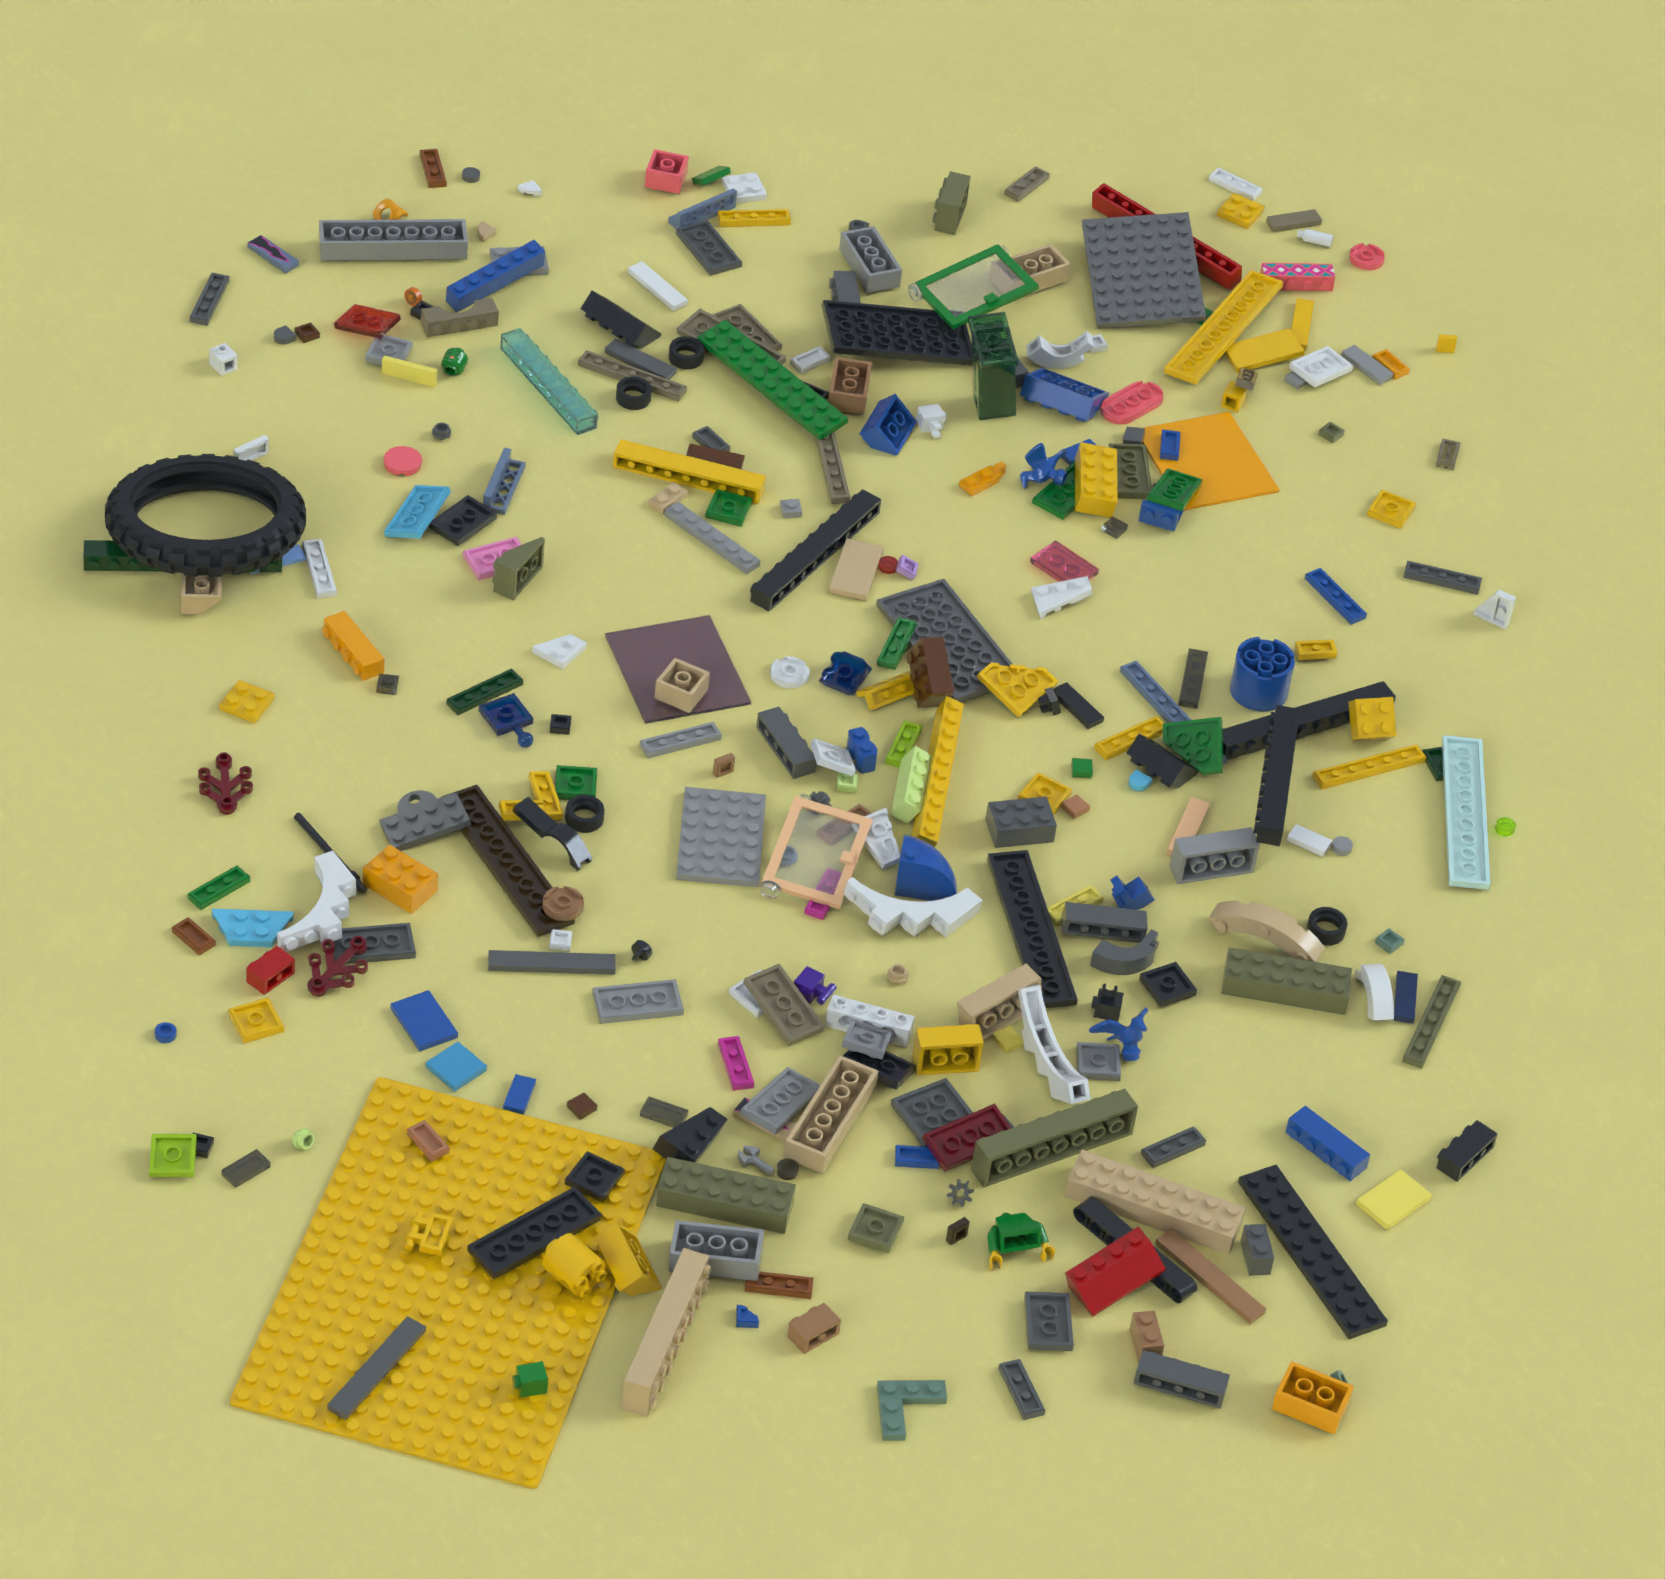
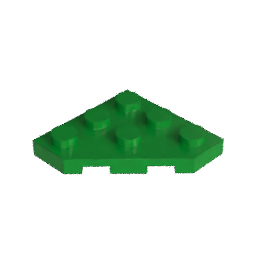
M1221 717L1163 723V742L1168 748L1203 776L1223 773V720Z

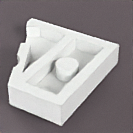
M569 634L534 645L532 653L564 669L586 649L587 642Z

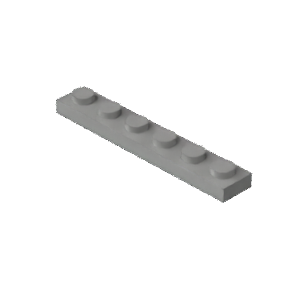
M680 502L665 509L664 516L746 575L760 566L761 560Z

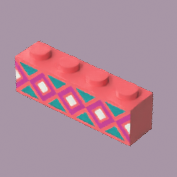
M1262 263L1260 270L1261 274L1283 281V287L1280 289L1283 291H1333L1335 273L1332 264Z

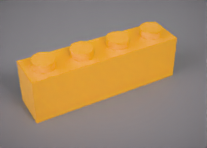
M345 611L324 618V626L322 628L324 637L331 641L334 649L340 652L344 661L350 664L356 675H359L365 681L384 673V657Z

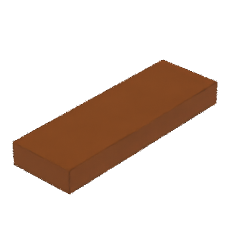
M420 150L419 155L428 187H446L447 181L438 150Z
M759 1271L758 1281L746 1280L745 1292L811 1299L813 1277Z

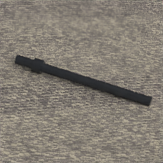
M301 813L294 815V819L324 853L334 851ZM339 857L355 877L356 889L361 894L366 893L367 887L360 881V876L355 871H352Z

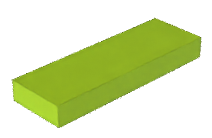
M903 721L885 758V764L900 768L901 759L916 745L922 732V725Z

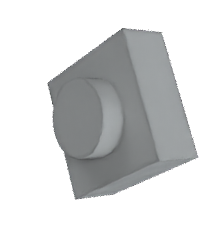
M799 499L780 500L783 518L802 517Z

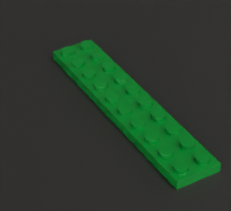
M727 320L720 322L697 336V339L702 342L708 351L817 439L822 440L848 423V417Z

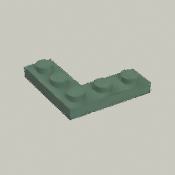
M945 1380L877 1381L882 1441H905L906 1430L903 1404H946Z

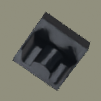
M1053 688L1044 689L1045 695L1038 698L1042 713L1052 711L1053 715L1060 714L1059 700Z

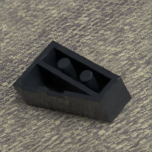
M709 1107L660 1135L652 1150L665 1159L671 1157L697 1163L718 1136L728 1119Z

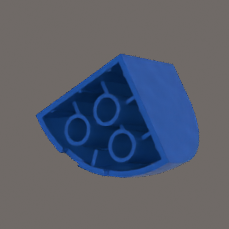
M904 834L895 895L934 901L957 894L954 872L941 852L924 840Z

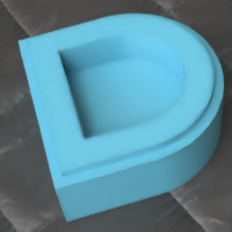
M1136 769L1130 775L1128 784L1135 791H1144L1152 784L1153 778Z

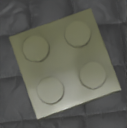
M863 1203L850 1229L848 1240L890 1253L903 1225L904 1216Z

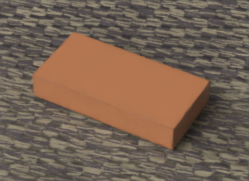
M426 1120L407 1128V1135L431 1162L450 1152V1147Z

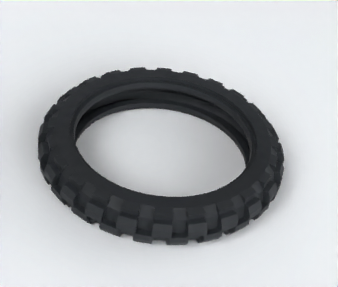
M187 454L178 455V458L170 459L167 457L156 460V463L152 465L145 464L119 481L117 487H114L109 494L105 504V525L116 545L118 544L122 551L131 558L140 561L141 564L151 568L158 567L161 571L171 574L176 572L191 577H198V575L222 577L224 574L237 575L246 573L249 569H260L287 554L304 533L306 508L305 502L295 486L270 467H263L258 462L249 459L245 461L229 455L223 457L215 456V454H202L199 456ZM211 490L229 492L251 498L266 506L273 513L274 517L262 528L248 534L225 539L201 540L182 538L160 532L145 524L137 514L148 503L167 495L186 491Z

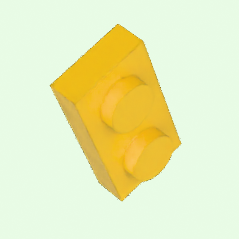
M1333 639L1295 641L1294 647L1299 660L1337 658L1338 652Z

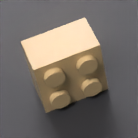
M674 658L656 680L654 698L690 713L708 691L710 672Z

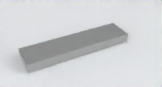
M710 722L640 740V747L648 759L721 740L722 734L715 723Z

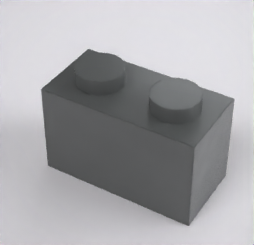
M1266 1224L1244 1225L1240 1242L1249 1276L1270 1275L1274 1254Z

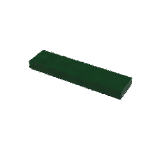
M511 668L447 698L446 704L457 715H460L522 686L523 679Z

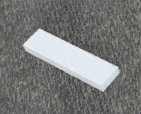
M643 261L628 267V273L672 311L688 304V299Z
M322 539L302 541L303 551L317 598L337 596V590Z

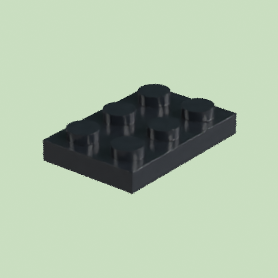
M467 495L433 519L429 524V528L459 546L497 519V512Z
M850 1050L843 1055V1057L878 1070L877 1081L896 1090L915 1072L917 1066L888 1051L885 1052L883 1059L871 1058L866 1054Z

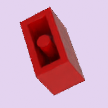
M276 946L270 951H266L262 957L255 962H251L246 967V982L265 995L295 974V958Z

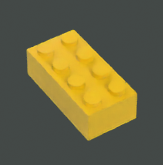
M1081 442L1075 456V511L1112 518L1118 503L1117 449Z

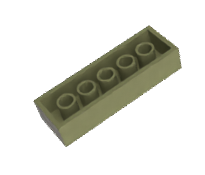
M1228 947L1221 994L1345 1015L1350 995L1352 968Z
M667 1157L657 1191L656 1206L785 1234L794 1203L796 1184Z

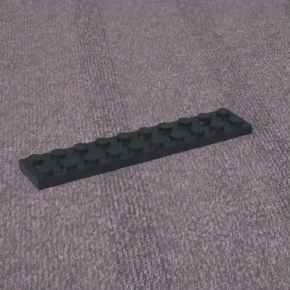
M1028 850L988 853L987 860L1021 964H1027L1041 977L1045 1008L1077 1005L1078 999Z
M1273 1165L1240 1176L1238 1180L1239 1185L1347 1338L1352 1339L1386 1327L1388 1320L1279 1167Z

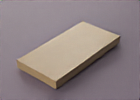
M846 538L828 593L866 601L883 554L884 546Z

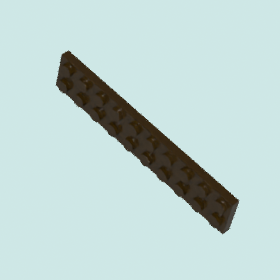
M476 784L456 791L471 821L470 826L460 829L536 936L540 937L551 933L553 929L559 930L575 924V919L559 921L550 918L544 912L542 907L543 896L553 887L480 787Z

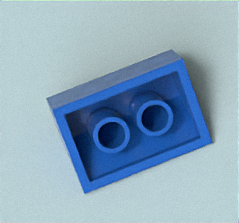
M893 394L878 402L859 434L870 448L891 455H898L916 425L917 420L899 397Z

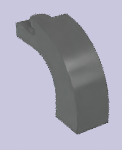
M1151 929L1138 945L1127 948L1115 946L1102 939L1092 952L1090 966L1113 975L1139 973L1151 966L1154 961L1155 951L1159 945L1157 941L1158 932Z

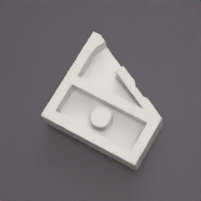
M1498 590L1477 607L1473 615L1507 629L1510 624L1516 597Z

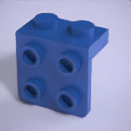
M1143 499L1138 521L1175 532L1183 511Z

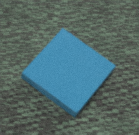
M460 1042L454 1043L426 1062V1068L454 1092L487 1071V1065Z

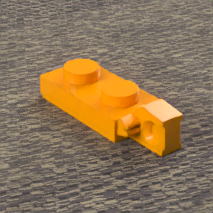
M1001 461L993 467L991 465L960 480L959 487L969 495L974 496L999 483L1002 475L1006 474L1007 465Z

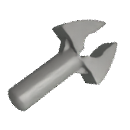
M744 1146L743 1152L747 1155L738 1150V1160L743 1168L748 1164H753L769 1176L774 1173L773 1167L758 1158L759 1148Z

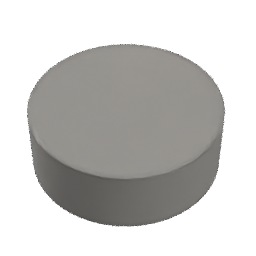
M1339 836L1333 840L1332 850L1334 853L1346 856L1352 851L1353 843L1349 838Z

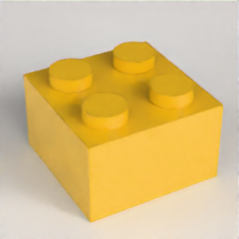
M1393 697L1355 699L1348 702L1352 741L1390 739L1397 736Z

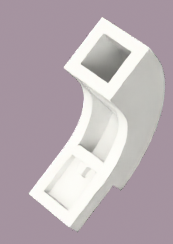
M1088 331L1065 345L1051 344L1039 335L1026 345L1027 357L1042 367L1055 369L1069 368L1084 361L1083 354L1093 347L1092 335Z
M1382 964L1361 965V970H1355V978L1362 981L1366 989L1368 1018L1372 1020L1394 1019L1392 988L1385 967Z

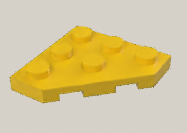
M992 662L977 675V678L1018 718L1038 702L1039 697L1045 695L1044 689L1054 688L1059 682L1045 667H1037L1035 669L1026 668L1024 665L1010 664V666H1003Z

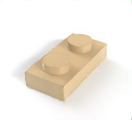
M672 482L649 499L648 506L663 515L665 509L685 499L688 491Z

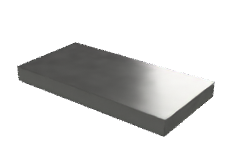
M708 220L676 229V235L710 276L742 267V261Z
M410 923L342 928V938L334 941L335 950L333 954L334 961H336L350 947V940L354 936L359 935L366 939V952L361 955H354L346 964H354L358 960L377 962L416 958Z

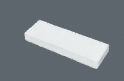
M1219 167L1209 175V181L1252 201H1255L1263 191L1261 187Z

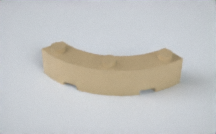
M1239 901L1217 903L1208 918L1219 934L1240 932L1255 935L1275 944L1291 958L1316 962L1325 948L1309 929L1304 930L1297 925L1298 921L1263 904L1255 902L1243 904Z

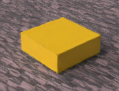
M1439 334L1436 352L1454 353L1457 335Z

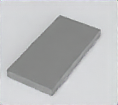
M676 979L594 987L592 989L600 1024L684 1015Z
M787 1067L741 1108L740 1115L776 1135L810 1103L820 1084Z

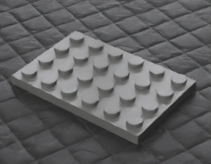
M685 787L676 880L759 887L766 795Z

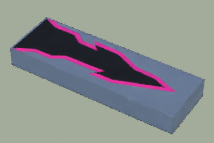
M262 235L248 242L249 249L284 273L299 266V260Z

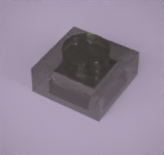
M379 674L376 693L396 695L399 676Z

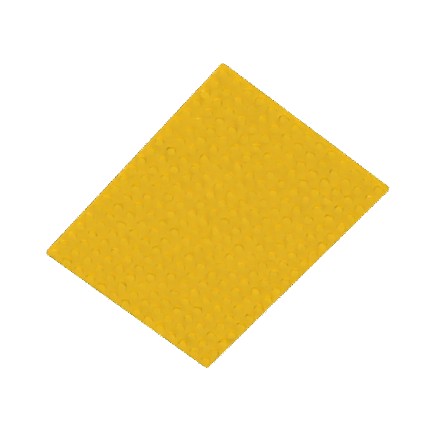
M378 1077L232 1393L230 1405L532 1489L538 1488L615 1293V1278L605 1266L606 1278L600 1283L597 1282L586 1298H581L574 1295L542 1267L545 1252L500 1277L493 1279L469 1254L467 1246L571 1189V1187L564 1184L565 1178L588 1151L625 1169V1174L603 1202L582 1193L602 1216L600 1221L574 1236L607 1263L605 1257L597 1250L596 1246L598 1243L595 1236L615 1222L636 1235L638 1234L667 1159L648 1147ZM424 1120L450 1147L448 1154L432 1162L407 1135V1128ZM417 1212L424 1213L425 1219H429L431 1213L453 1218V1224L441 1256L419 1252V1244L414 1245L411 1251L404 1248L406 1233L410 1232V1222ZM424 1229L419 1230L420 1234H424ZM407 1316L426 1326V1332L347 1420L327 1410V1404ZM543 1361L548 1376L547 1393L520 1398L519 1391L514 1389L512 1376L516 1374V1366Z

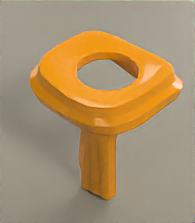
M391 199L382 200L373 211L374 220H382L381 214L386 208L391 210V215L387 220H399L402 215L408 216V213Z

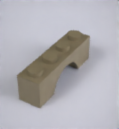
M493 298L474 300L472 308L461 313L448 312L439 306L421 309V325L427 337L498 326L499 311Z

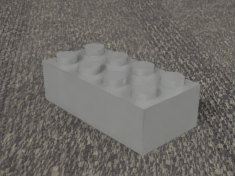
M875 226L841 232L839 250L852 271H855L856 277L866 293L900 287L902 269Z
M1252 827L1176 838L1170 870L1177 884L1254 873L1260 844L1256 842V835L1253 833Z
M676 1220L669 1254V1271L673 1272L683 1248L709 1255L708 1265L711 1266L709 1276L758 1281L764 1247V1230Z

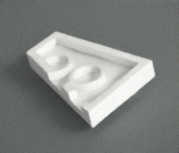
M1088 576L1032 587L1031 592L1039 618L1042 619L1046 617V613L1051 611L1057 612L1065 604H1074L1092 595V588Z
M887 808L864 816L873 819L864 844L882 870L898 864L900 853L896 839L893 836L891 822L888 819ZM851 823V828L857 834L860 825Z

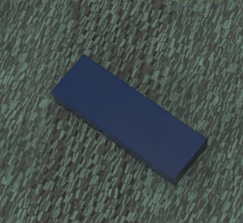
M1397 971L1394 1021L1414 1024L1418 974Z

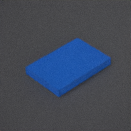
M429 990L391 1003L390 1009L419 1052L458 1038L457 1030Z

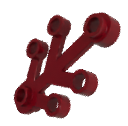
M222 752L216 757V768L220 770L221 781L210 775V769L206 767L200 768L198 770V778L205 782L200 783L199 793L217 802L219 811L222 814L229 815L235 812L238 805L237 801L246 794L253 792V783L247 781L252 777V769L248 766L241 767L239 774L230 781L229 769L232 767V757L228 753ZM241 784V789L231 795L230 791ZM212 786L222 792V796L212 790Z
M359 935L354 936L350 940V947L336 961H334L333 954L335 950L334 941L331 939L324 940L322 942V951L325 953L327 970L322 976L319 967L321 965V956L318 953L309 955L308 962L312 968L313 978L308 981L307 987L313 996H323L331 988H351L355 984L352 974H365L368 971V963L365 960H358L355 965L344 966L354 955H361L366 952L367 941L365 938ZM343 975L342 979L330 980L333 976Z

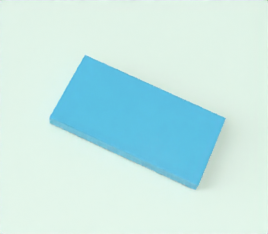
M415 485L384 530L385 537L420 539L451 493L450 488L447 486Z

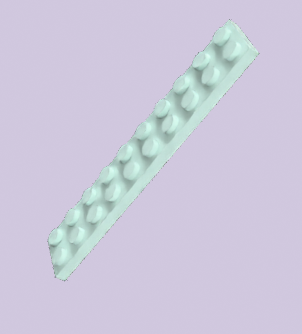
M1443 735L1442 758L1449 886L1489 890L1490 868L1482 739Z

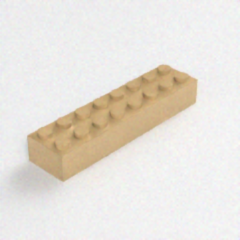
M1083 1149L1068 1177L1065 1197L1079 1202H1083L1089 1197H1095L1116 1215L1163 1232H1167L1172 1228L1183 1239L1228 1255L1240 1231L1246 1207Z
M683 1248L624 1379L621 1409L643 1416H648L651 1408L655 1409L658 1401L657 1393L658 1391H663L666 1379H664L665 1375H670L673 1367L672 1359H677L681 1347L679 1345L680 1341H685L688 1332L686 1328L688 1325H692L695 1317L694 1310L695 1308L699 1309L701 1305L702 1292L706 1293L710 1280L706 1278H708L711 1266L708 1265L709 1255Z

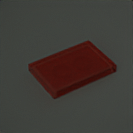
M354 304L334 322L335 329L381 339L401 320V317L398 313Z

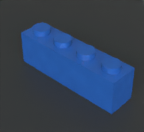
M1306 1105L1289 1117L1286 1133L1302 1144L1307 1150L1314 1153L1324 1163L1335 1169L1340 1175L1352 1181L1367 1169L1370 1154Z

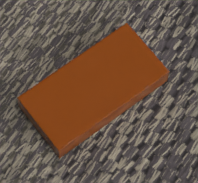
M189 917L172 926V932L198 955L216 946V940Z

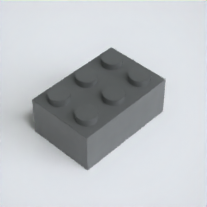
M1047 796L988 802L985 820L995 848L1054 842L1057 824Z

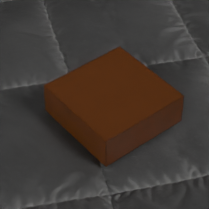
M311 322L295 327L294 333L303 343L320 338V332Z
M584 1092L567 1101V1108L580 1120L597 1111L598 1105Z

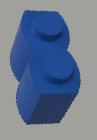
M863 727L850 729L848 731L846 749L849 750L850 756L854 760L855 768L861 774L875 771L877 748L870 741L868 732Z

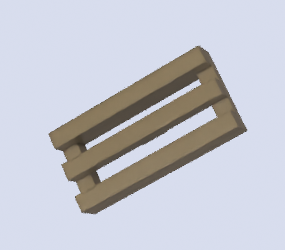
M1442 438L1436 462L1437 467L1441 464L1445 469L1449 466L1450 470H1454L1460 442ZM1449 444L1445 460H1442L1444 446ZM1453 445L1456 448L1451 462L1448 460Z

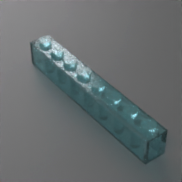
M521 328L501 334L500 349L577 435L597 429V420L599 418L597 411L588 404L587 400L578 393V390L569 383L568 379L542 353L538 345L534 344L528 334H525Z

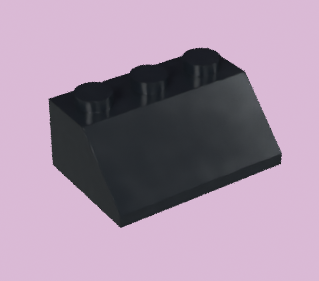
M1140 733L1126 752V754L1132 757L1130 759L1131 762L1139 767L1141 764L1145 766V771L1153 777L1158 775L1162 778L1160 782L1169 788L1172 785L1177 788L1181 787L1198 773L1196 769L1160 744Z

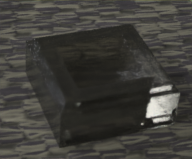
M1112 516L1102 525L1101 531L1117 539L1127 530L1128 524Z

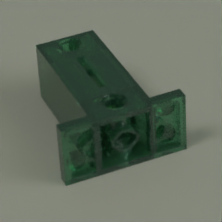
M1005 312L968 316L972 335L973 398L979 420L1016 416L1015 366H1018V357Z

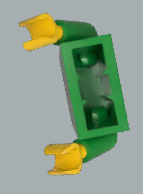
M1003 1213L995 1218V1225L991 1227L987 1235L989 1253L992 1254L989 1259V1268L991 1270L993 1262L999 1263V1269L1002 1267L1003 1259L998 1252L1002 1254L1042 1246L1040 1259L1043 1262L1046 1261L1047 1254L1051 1260L1055 1254L1054 1247L1048 1245L1049 1240L1042 1223L1032 1220L1026 1213Z

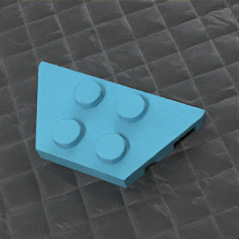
M212 909V918L218 922L219 929L225 935L229 946L273 947L277 942V933L285 930V926L289 921L292 922L294 912Z

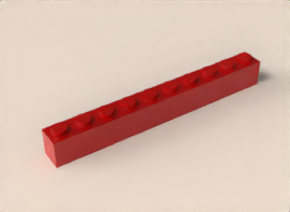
M1105 183L1092 192V208L1109 218L1155 214ZM1193 237L1198 272L1226 289L1232 290L1241 282L1242 265Z

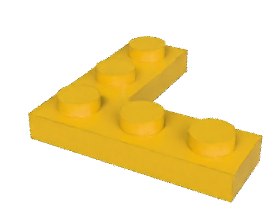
M530 771L528 779L535 800L532 801L553 820H562L563 811L550 772ZM500 800L498 807L503 821L521 820L512 810L522 800Z

